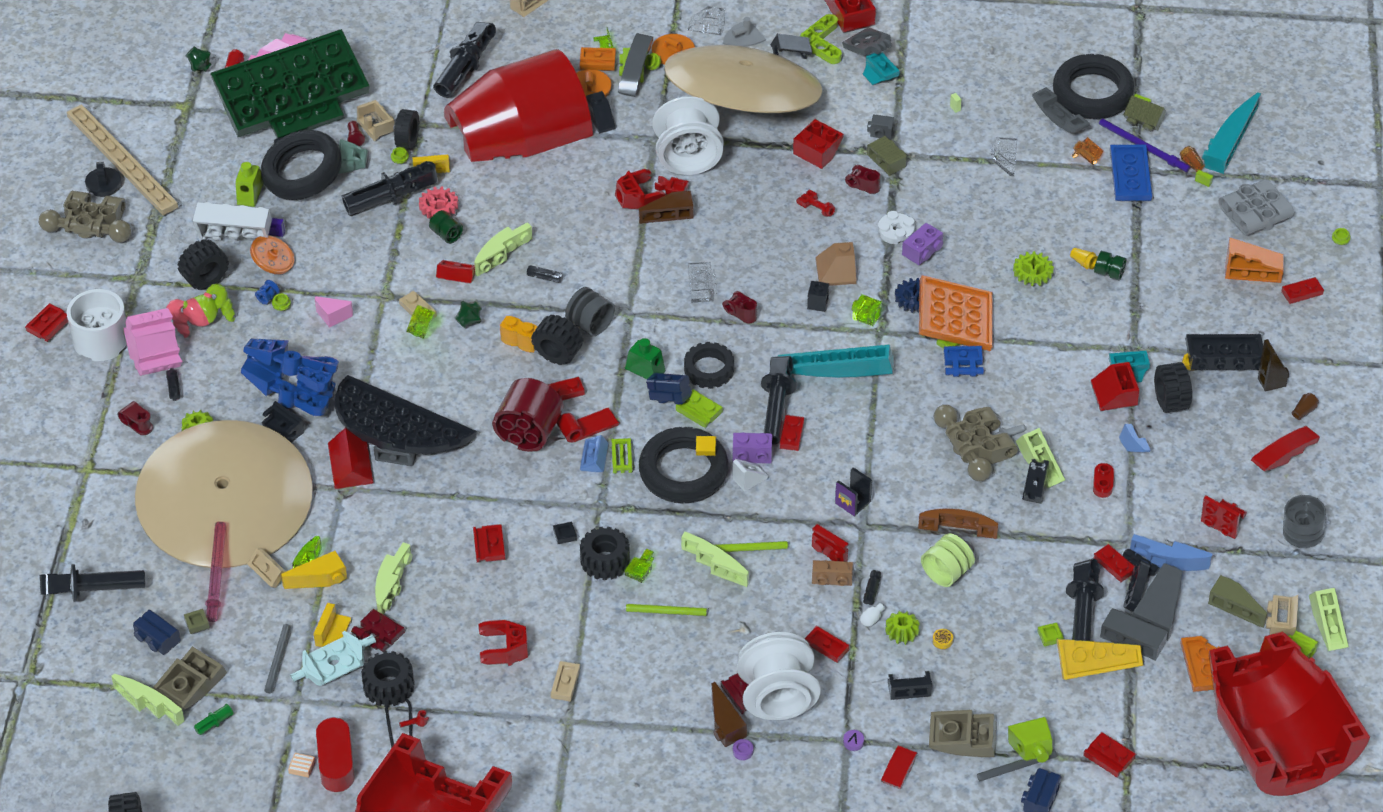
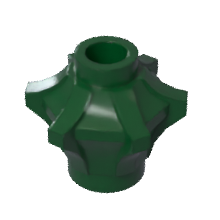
M193 46L185 55L191 64V70L194 72L197 70L206 71L211 66V53L209 51H203Z
M462 301L460 310L454 318L463 328L474 323H480V311L482 308L475 301L473 303Z

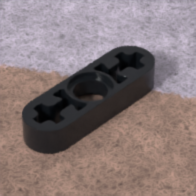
M1139 559L1133 568L1123 605L1125 609L1134 612L1141 601L1150 568V563Z

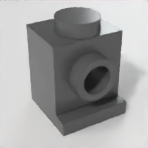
M873 114L872 121H868L867 132H870V137L881 138L886 136L889 140L892 139L894 117Z

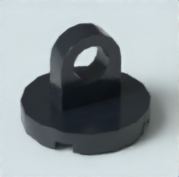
M104 161L96 162L97 169L89 172L85 179L87 191L97 197L114 194L117 189L121 188L122 184L120 173L113 168L105 167Z

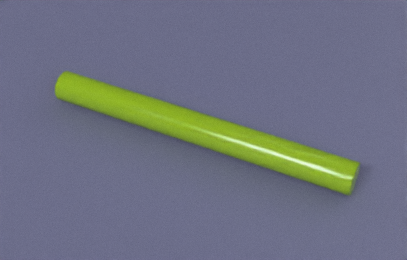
M788 542L716 544L715 546L724 552L788 549Z
M626 604V612L693 616L707 615V608Z

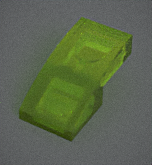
M315 536L302 547L292 563L293 568L319 557L322 550L320 536Z

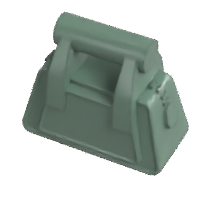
M340 139L339 149L342 164L338 174L365 168L368 150Z

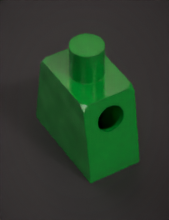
M647 338L637 340L628 351L625 369L645 379H648L654 373H665L666 369L662 351L651 345L650 340Z

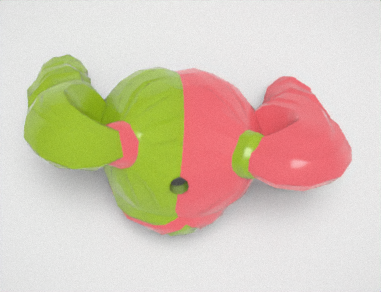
M212 284L202 295L186 301L175 299L166 306L173 316V325L184 338H187L190 334L188 321L195 326H207L215 320L219 308L227 321L234 322L235 311L232 308L233 303L228 298L226 288L221 284Z

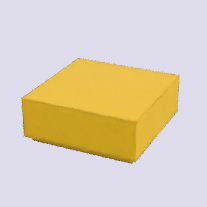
M696 436V456H716V436Z

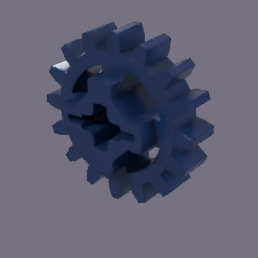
M909 278V282L903 280L902 284H898L897 289H895V302H898V307L904 306V311L911 309V313L914 310H917L919 313V278L916 281Z

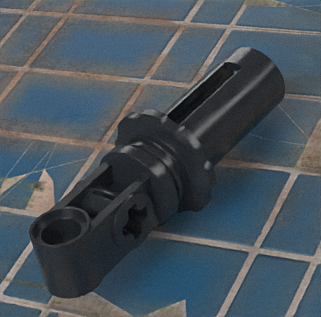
M476 22L471 31L466 35L464 41L459 46L451 48V61L433 85L437 94L444 98H450L467 73L479 68V59L482 56V52L496 34V27L493 23Z
M426 161L399 173L395 172L389 177L383 172L381 173L382 180L343 194L341 197L349 216L391 200L393 205H396L397 197H404L408 193L435 184L438 180L436 167L433 162Z

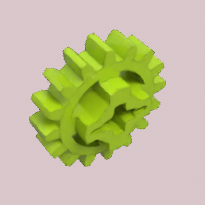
M1035 251L1032 254L1026 252L1025 256L1020 254L1019 259L1016 258L1013 264L1014 277H1018V281L1024 280V285L1029 282L1031 286H1034V283L1041 286L1042 281L1047 283L1048 279L1052 278L1053 262L1048 261V256L1042 257L1043 253L1036 255Z

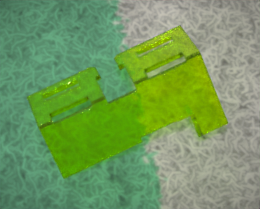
M606 27L607 35L593 37L594 42L599 41L600 48H613L608 27Z

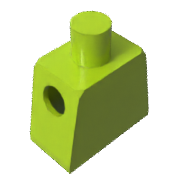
M250 162L241 164L235 181L237 205L255 207L264 184L258 165H252Z
M1045 717L1008 726V742L1022 759L1026 761L1037 759L1040 763L1048 760L1049 755L1052 754V736Z

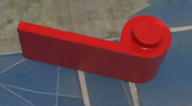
M609 407L577 420L572 413H564L560 415L557 421V426L570 443L619 425Z

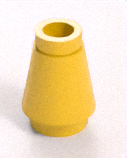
M1073 248L1070 253V257L1085 269L1095 268L1098 256L1094 252Z

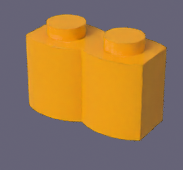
M506 316L500 324L501 341L510 346H518V348L525 352H534L535 349L531 342V336L537 326L529 322H522L513 316Z

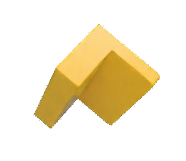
M448 154L412 157L413 167L423 162L431 161L435 164L437 173L450 172Z
M326 604L314 631L315 646L323 647L342 638V632H347L351 617L336 614L335 604Z

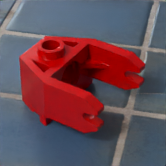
M642 169L632 173L629 170L626 172V175L617 180L615 197L622 208L639 209L665 196L663 191H656L645 195L641 190L639 184L651 179V171L649 169Z
M507 620L484 621L478 624L480 635H506L507 648L487 649L480 652L481 663L487 665L508 663V666H511L515 662L528 658L526 626Z

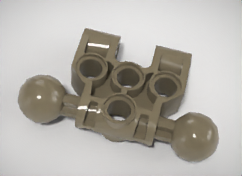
M72 190L63 204L65 218H61L57 211L50 209L42 212L38 221L42 230L46 232H55L61 227L64 228L66 233L73 231L74 234H78L81 238H89L94 235L101 238L104 234H108L113 241L121 243L128 240L131 236L130 225L126 221L121 220L126 202L124 198L105 196L100 204L91 202L90 193Z
M941 405L936 408L933 415L935 423L941 428H947L945 433L953 445V451L961 456L963 462L969 463L968 473L973 480L985 481L992 473L991 464L1009 459L1018 452L1017 446L1008 433L990 434L997 430L1001 424L991 407L967 411L963 421L956 422L958 415L956 409L952 406Z

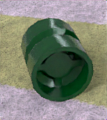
M438 211L430 219L429 228L446 243H454L461 237L463 233L462 224L453 219L446 211Z
M1101 250L1096 260L1094 273L1103 276L1109 274L1110 278L1120 281L1126 267L1127 258L1118 255L1113 257L1112 253Z

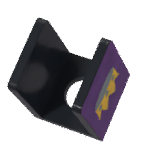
M853 467L850 472V487L839 480L836 482L835 504L854 517L871 502L872 479Z

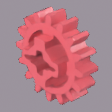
M441 186L440 189L434 187L432 191L427 189V193H422V197H419V210L422 211V215L427 214L428 219L438 211L444 210L449 214H455V209H458V197L455 196V192L450 193V188L444 190L443 186Z

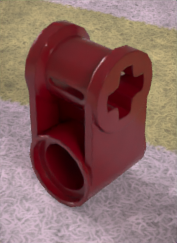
M857 164L852 168L851 174L845 177V182L851 188H856L869 194H876L881 189L880 173L876 170Z
M735 291L729 300H725L722 303L724 310L728 314L737 317L744 323H754L758 318L757 302L740 291Z
M132 401L117 413L120 421L139 435H148L153 431L150 413L137 402Z

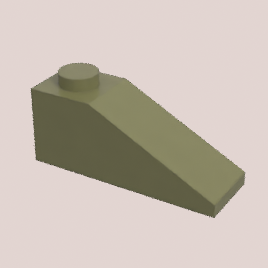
M1220 575L1210 591L1208 604L1264 628L1267 612L1238 582Z

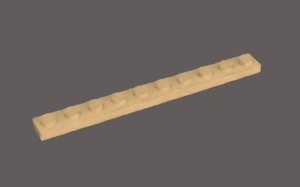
M82 104L67 111V117L162 215L178 208V203Z

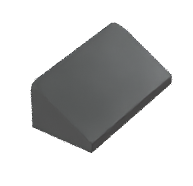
M374 446L376 461L413 466L416 458L414 453L397 452Z

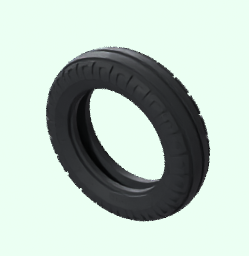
M1082 54L1070 58L1058 68L1053 79V92L1057 95L1058 103L1075 116L1080 114L1086 119H1105L1119 114L1127 107L1131 96L1134 94V81L1130 71L1118 60L1101 54ZM1097 74L1112 80L1117 85L1118 90L1109 97L1091 99L1075 93L1069 83L1081 75Z
M302 130L284 136L269 148L262 160L261 176L266 188L275 196L286 200H302L312 197L314 194L317 195L332 184L340 171L342 157L339 146L329 135L316 130ZM308 150L320 151L324 154L322 163L311 174L294 180L279 177L280 168L293 155Z
M693 427L666 429L656 434L645 444L639 458L641 479L650 492L663 500L681 504L704 500L718 491L726 479L728 457L724 447L716 438V456H706L711 466L704 476L692 481H674L663 476L657 469L656 465L660 457L674 449L688 448L696 450V436L713 435Z

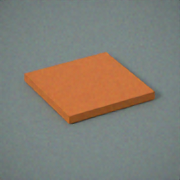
M922 275L919 290V334L966 346H982L983 350L991 351L992 292Z

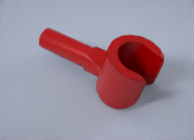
M420 710L416 718L399 722L400 728L412 724L424 727L429 720V717L424 718L427 712Z

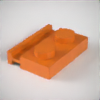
M581 47L580 70L615 71L616 48Z

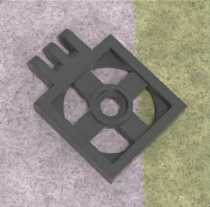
M869 27L842 42L844 49L864 56L871 52L879 54L881 51H885L892 46L889 34Z

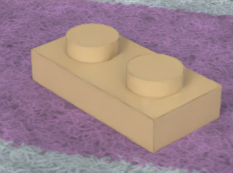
M415 291L399 299V304L421 325L437 316L436 310Z
M256 548L247 563L273 588H276L281 581V573L286 572L262 548Z
M560 661L551 690L552 699L571 702L580 672V664Z

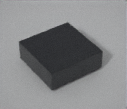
M572 521L553 525L557 544L577 541Z

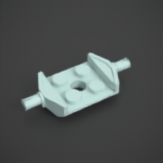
M343 631V637L309 654L304 650L302 656L303 667L301 670L290 674L293 682L305 676L306 679L309 678L316 685L322 686L363 666L365 647L376 642L374 636L370 635L362 640H358V638ZM332 660H339L336 665L329 664Z

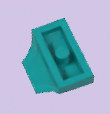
M882 51L879 54L873 53L866 56V67L863 76L872 85L899 76L900 70Z
M1147 350L1109 353L1110 365L1129 362L1136 382H1142L1145 372L1150 368Z

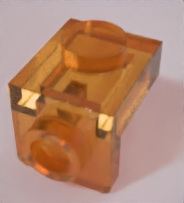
M1087 137L1082 142L1079 140L1073 147L1075 151L1071 156L1075 158L1080 154L1094 165L1100 158L1103 150Z

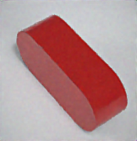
M336 717L327 718L320 722L316 729L321 783L325 789L331 792H342L347 790L354 782L350 730L348 724L343 719Z

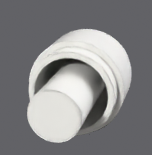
M879 603L876 607L871 606L867 608L860 616L862 625L866 627L874 625L881 617L880 613L885 610L884 606Z

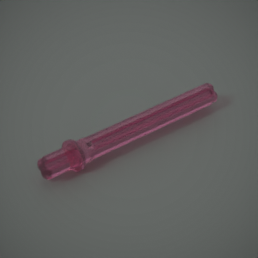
M219 521L215 523L208 598L205 601L208 622L217 621L218 608L221 606L220 586L226 523Z

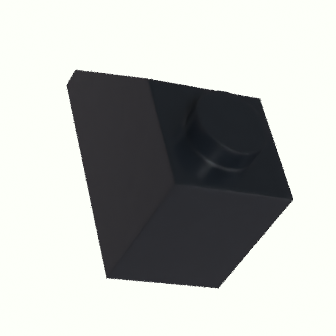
M603 91L586 95L591 120L598 133L616 129L609 102Z

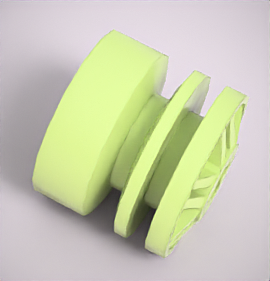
M951 533L945 534L921 556V564L925 573L932 581L943 587H950L974 565L975 561L973 552L968 544L957 535Z

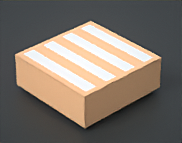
M294 753L288 768L289 774L309 778L315 763V757Z

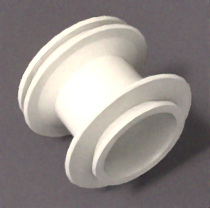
M680 97L668 101L656 111L652 119L653 131L658 137L656 154L665 169L675 174L695 175L711 169L718 163L723 153L724 141L721 133L717 130L720 121L719 112L712 103H708L699 97Z
M788 632L768 633L752 639L741 649L738 655L737 672L739 677L749 684L743 694V704L749 713L767 720H786L805 713L816 704L821 694V686L818 680L809 674L814 665V653L804 638Z

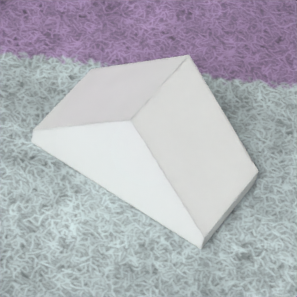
M739 459L733 461V480L744 492L769 477L758 464Z

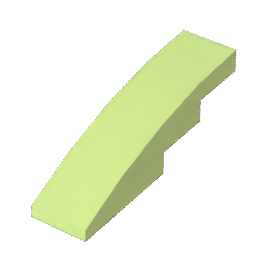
M688 532L683 533L681 548L696 554V562L710 566L711 574L745 587L748 586L749 572L733 557L700 537Z
M115 673L111 676L114 689L139 712L146 707L158 719L166 715L177 726L185 722L182 709L158 691L136 680Z

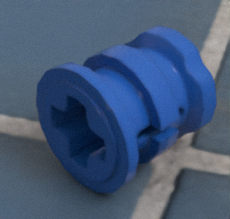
M266 280L264 285L260 287V290L255 292V296L260 303L267 305L275 295L280 293V289L273 281Z

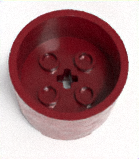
M532 378L517 379L511 384L492 421L493 429L502 441L505 442L507 440L518 446V450L527 452L538 451L545 445L563 411V401L552 387L542 381Z

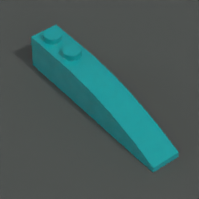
M1257 92L1240 105L1226 119L1215 137L1210 139L1209 149H1205L1202 160H1204L1203 168L1224 174L1259 107L1261 93Z
M890 344L778 355L792 357L793 371L791 374L840 378L893 374L894 358Z

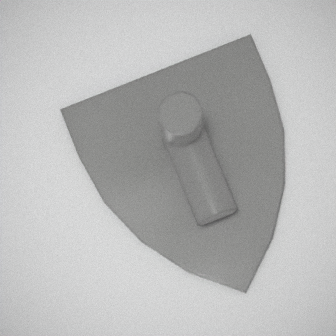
M745 17L744 21L734 25L727 32L723 44L745 47L766 41V39L752 24L750 18Z

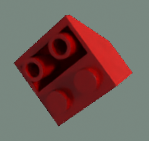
M814 119L794 138L793 154L823 169L833 159L844 134Z
M1129 362L1112 364L1091 379V385L1100 411L1138 405L1139 388Z

